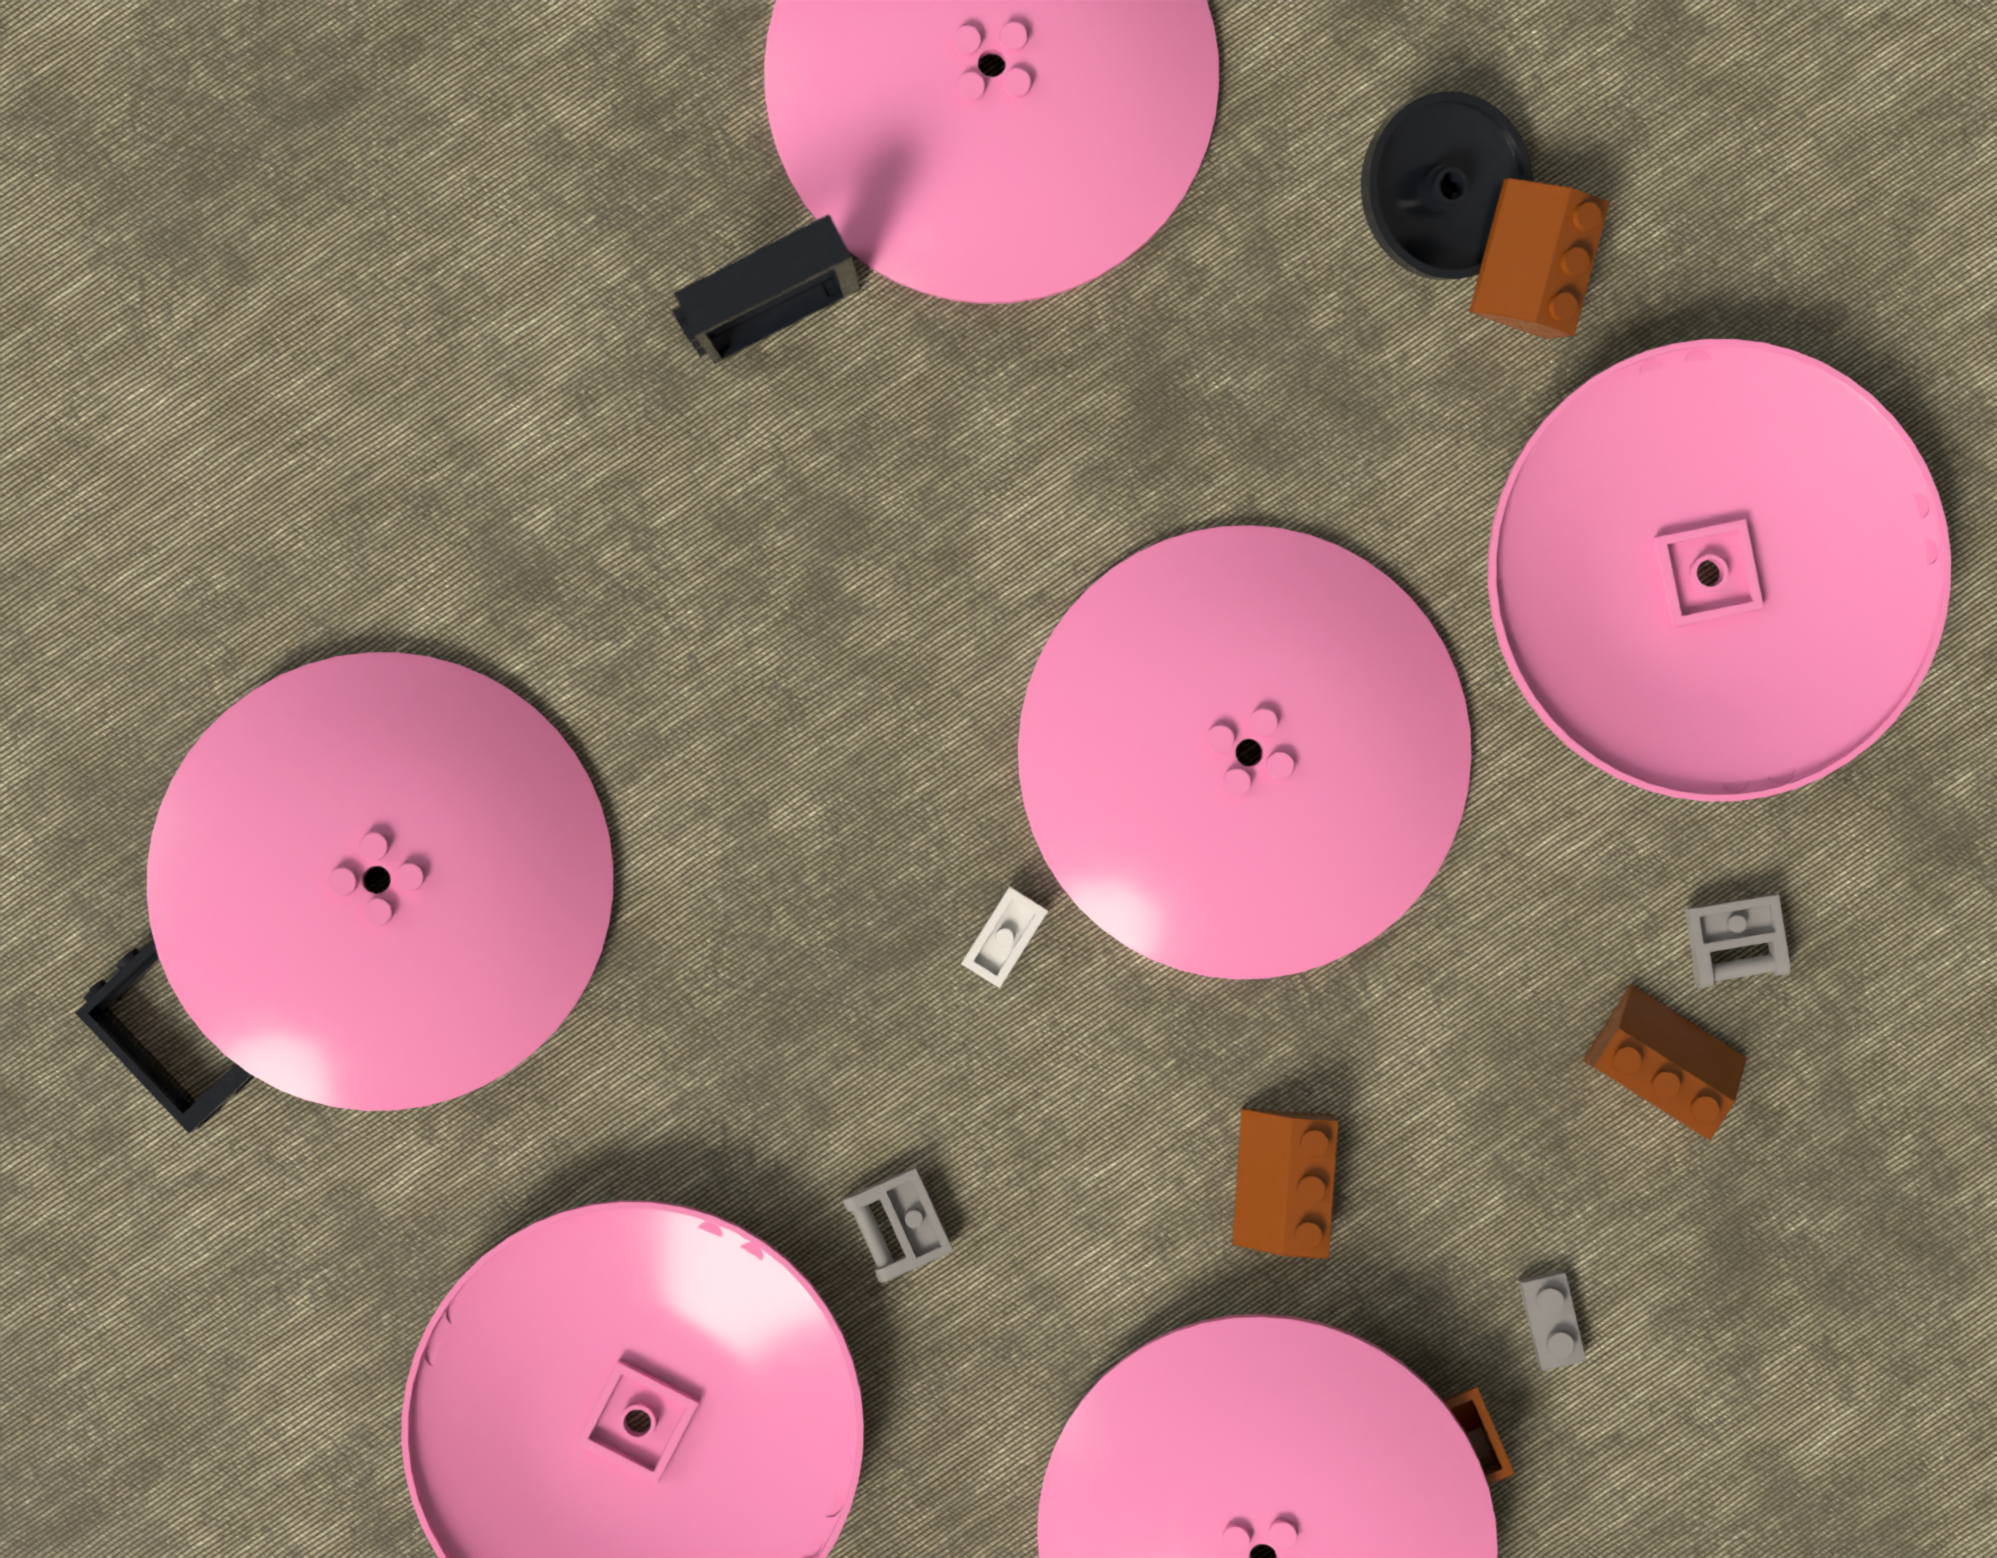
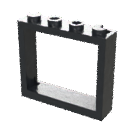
M830 214L674 292L680 306L672 309V312L684 335L692 343L699 356L708 354L713 363L716 364L860 291L851 255Z
M151 931L149 936L153 940L141 951L138 948H134L121 958L115 965L119 972L108 982L102 979L88 989L90 992L83 997L86 1003L75 1014L188 1133L202 1128L247 1086L255 1076L248 1073L238 1064H235L206 1093L195 1101L110 1011V1008L160 962Z

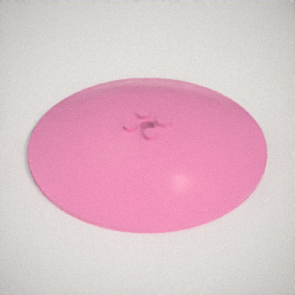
M776 0L768 29L764 60L765 98L776 148L792 185L816 220L830 214L845 246L852 256L891 281L923 294L951 301L976 304H1011L1038 300L1067 292L1097 279L1122 264L1142 248L1164 226L1185 197L1198 173L1209 145L1216 117L1219 92V54L1215 27L1207 0ZM988 54L998 55L1005 62L1004 71L996 77H988L979 69L980 60Z
M1701 339L1673 343L1651 349L1616 363L1589 379L1567 396L1532 434L1509 472L1500 494L1491 526L1487 557L1491 617L1500 649L1512 677L1526 701L1543 723L1566 746L1587 762L1614 778L1650 792L1673 798L1697 801H1742L1769 797L1794 790L1827 776L1852 761L1870 747L1897 720L1913 699L1928 673L1940 644L1947 617L1951 589V550L1947 522L1940 496L1926 463L1912 439L1895 417L1868 391L1829 365L1791 349L1764 342L1740 339ZM1705 560L1713 562L1719 570V578L1711 587L1703 585L1697 577V568Z
M1254 525L1221 526L1192 531L1163 540L1135 553L1110 569L1093 583L1068 609L1051 633L1036 662L1025 694L1018 737L1019 780L1023 804L1033 836L1047 865L1061 887L1076 905L1105 932L1125 946L1151 960L1194 974L1238 980L1265 979L1291 975L1326 965L1354 952L1378 937L1396 922L1422 895L1440 869L1452 846L1464 812L1469 790L1472 760L1471 729L1467 705L1456 668L1445 644L1430 620L1412 598L1389 576L1365 559L1339 545L1301 532ZM1245 739L1256 741L1261 748V757L1252 766L1241 764L1236 757V748Z
M366 652L336 656L309 663L275 677L252 690L228 708L206 729L187 753L172 778L158 811L151 836L147 863V903L150 927L158 957L179 1001L203 1034L228 1058L248 1073L279 1090L304 1100L337 1108L362 1111L403 1110L429 1106L454 1099L487 1085L511 1071L532 1055L564 1022L590 982L603 951L610 925L614 896L613 855L610 834L602 805L592 781L579 758L558 730L536 708L512 690L486 675L456 663L429 656L400 652ZM381 866L389 872L391 881L389 887L384 892L375 894L366 887L365 875L371 868Z
M617 1200L592 1203L564 1210L528 1225L510 1235L484 1254L458 1280L442 1300L427 1325L415 1352L404 1395L401 1445L404 1471L412 1504L422 1529L438 1558H826L845 1524L859 1482L864 1450V1412L861 1387L854 1359L843 1331L829 1306L810 1280L786 1256L767 1241L744 1227L710 1212L686 1205L655 1200ZM636 1409L645 1411L651 1419V1427L644 1432H636L630 1429L626 1422V1415L630 1411Z
M1241 1314L1202 1320L1176 1328L1152 1339L1122 1358L1102 1375L1085 1394L1067 1420L1055 1444L1044 1476L1038 1511L1037 1537L1039 1558H1252L1250 1551L1259 1544H1266L1272 1547L1276 1552V1558H1497L1496 1518L1486 1476L1471 1441L1447 1404L1411 1368L1378 1345L1349 1331L1323 1322L1286 1315Z

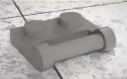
M1773 893L1684 908L1693 959V978L1698 989L1713 987L1716 981L1771 972L1774 976L1790 973V959L1779 894ZM1768 942V955L1714 964L1711 962L1710 952Z
M917 1166L872 1186L853 1192L842 1199L847 1212H853L877 1267L874 1269L879 1283L891 1280L954 1250ZM877 1200L881 1201L903 1249L904 1256L893 1259L869 1204Z

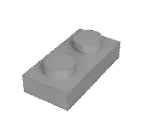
M1561 1269L1519 1279L1518 1282L1536 1359L1541 1371L1586 1361L1566 1272Z

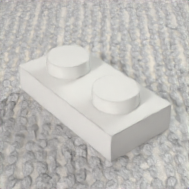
M1009 886L961 964L1000 988L1048 910Z

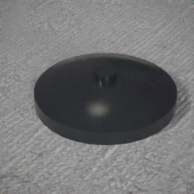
M1451 91L1437 92L1416 98L1397 108L1385 119L1375 132L1366 151L1361 173V198L1369 228L1384 252L1399 266L1415 275L1433 280H1455L1478 275L1504 179L1511 178L1534 182L1531 160L1526 145L1515 126L1507 116L1491 103L1471 94Z

